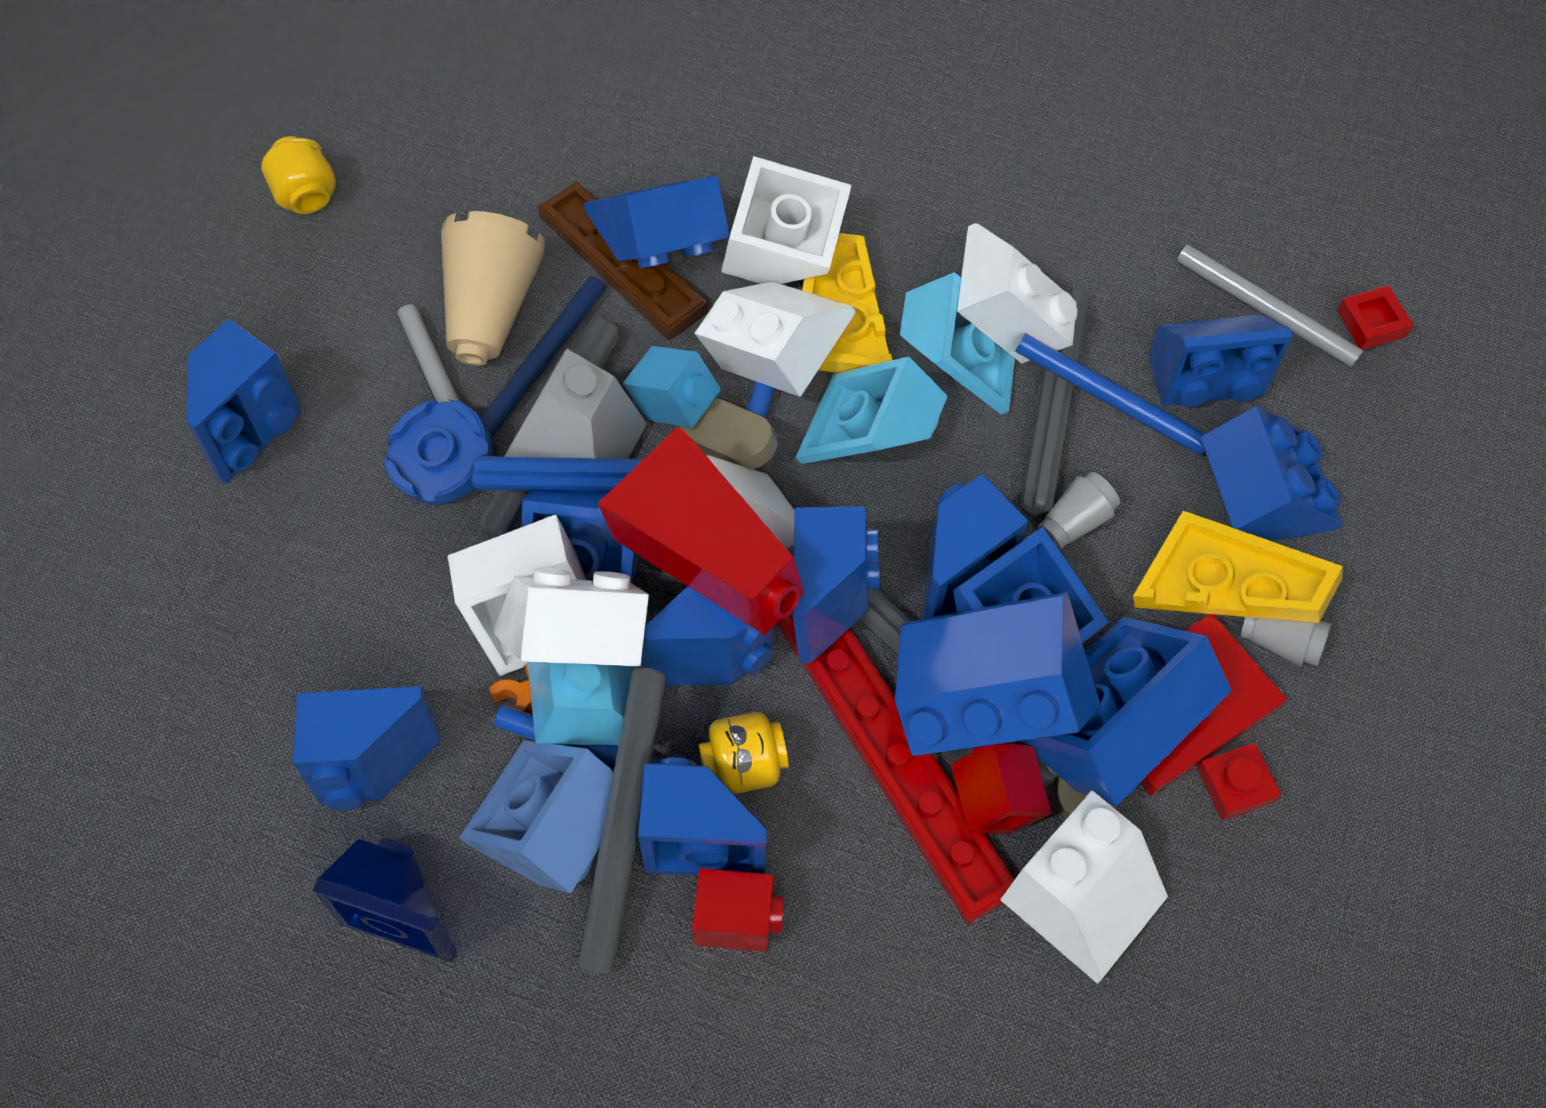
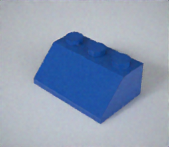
M1068 592L909 621L901 625L895 703L912 756L1078 733L1101 706Z
M1123 616L1085 652L1101 705L1078 733L1022 740V742L1026 746H1033L1035 754L1073 790L1084 795L1094 791L1107 803L1117 806L1232 691L1207 636Z

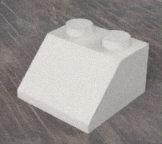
M753 156L729 237L721 272L760 284L767 282L783 284L828 274L851 185Z
M977 223L968 226L957 312L1021 364L1030 361L1015 352L1025 333L1057 351L1073 345L1077 302L1072 296L1063 291L1037 265L1032 264L1013 246Z
M767 282L723 291L696 330L695 335L721 369L801 397L856 312L850 305L779 283Z
M556 514L448 555L455 604L499 676L523 668L524 665L528 664L527 661H520L494 635L496 620L514 576L534 577V569L554 568L571 572V579L586 580L577 554Z
M536 568L534 569V577L514 576L496 620L494 635L520 661L640 666L649 594L630 583V576L626 574L594 572L593 581L571 579V572L566 570Z
M1091 791L1021 870L1001 898V901L1098 984L1168 896L1141 830L1094 791Z

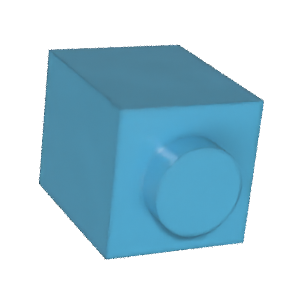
M651 346L623 382L624 387L647 420L688 428L695 426L721 391L720 386L698 352Z

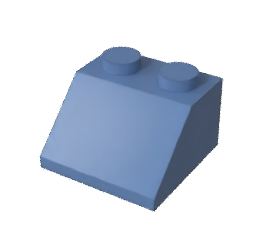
M523 740L459 839L537 885L571 893L576 884L582 881L590 871L592 859L600 847L614 772L588 749L557 744H536L535 741Z

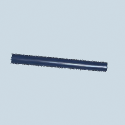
M593 276L586 280L483 413L481 418L490 432L491 438L605 291V285L601 280Z

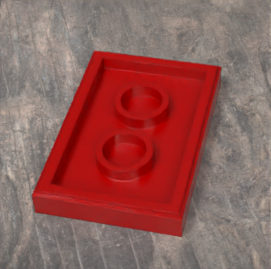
M1213 614L1207 615L1184 631L1207 636L1232 691L1212 710L1207 718L1202 720L1174 748L1168 757L1164 758L1140 782L1151 797L1200 764L1202 760L1209 758L1279 710L1287 701V698Z

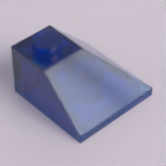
M381 838L378 845L357 839L318 877L313 887V892L340 925L453 963L457 954L456 947L428 880L416 858L413 857L414 851L409 847L385 838Z

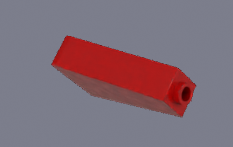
M676 427L598 502L614 540L763 635H766L780 619L788 617L797 607L800 598L805 594L794 557L687 432L679 427Z

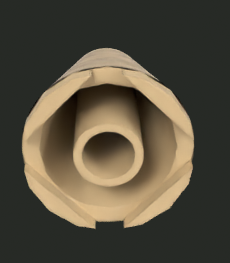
M469 211L468 219L465 221L454 222L456 213L449 215L443 222L441 230L446 345L449 350L456 353L455 358L460 362L480 366L485 365L487 360L495 359L499 356L543 259L545 240L540 233L537 240L527 235L529 225L520 220L497 213Z

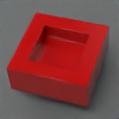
M1389 285L1343 298L1337 309L1357 346L1362 350L1406 338L1414 326Z
M1255 743L1202 760L1197 767V771L1222 821L1274 804L1281 796Z

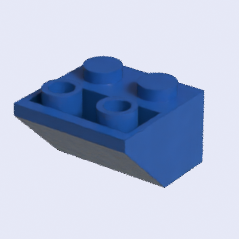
M1262 314L1160 324L1148 356L1162 406L1181 404L1185 407H1195L1208 401L1233 399L1237 402L1253 400L1258 396H1264L1293 338L1290 327Z
M230 319L224 322L188 355L186 423L217 479L226 484L238 472L247 469L254 462L257 454L277 435L285 433L292 426L295 418L302 412L276 352Z
M1255 406L1201 436L1232 528L1269 541L1334 531L1343 526L1337 507L1341 505L1339 493L1334 484L1323 474L1319 460L1323 458L1322 449L1317 439L1308 430L1302 431L1291 425L1284 417H1277Z

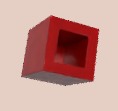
M1001 743L973 747L972 753L951 764L968 832L1010 835L1052 814L1033 746Z
M699 868L692 926L694 945L767 952L769 933L781 934L784 896L772 895L773 875Z

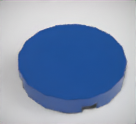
M436 400L422 402L404 413L391 429L387 440L390 447L388 458L385 456V469L392 483L415 502L439 505L456 501L474 489L471 481L473 458L477 456H492L491 434L483 419L461 401L450 400L451 402L438 403Z

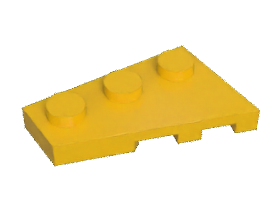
M839 233L828 274L804 279L802 291L850 305L856 312L818 369L819 371L833 373L845 372L893 360L886 343V329L883 316L879 313L875 295V282L864 236Z
M1182 511L1133 595L1135 608L1319 623L1343 579V566Z

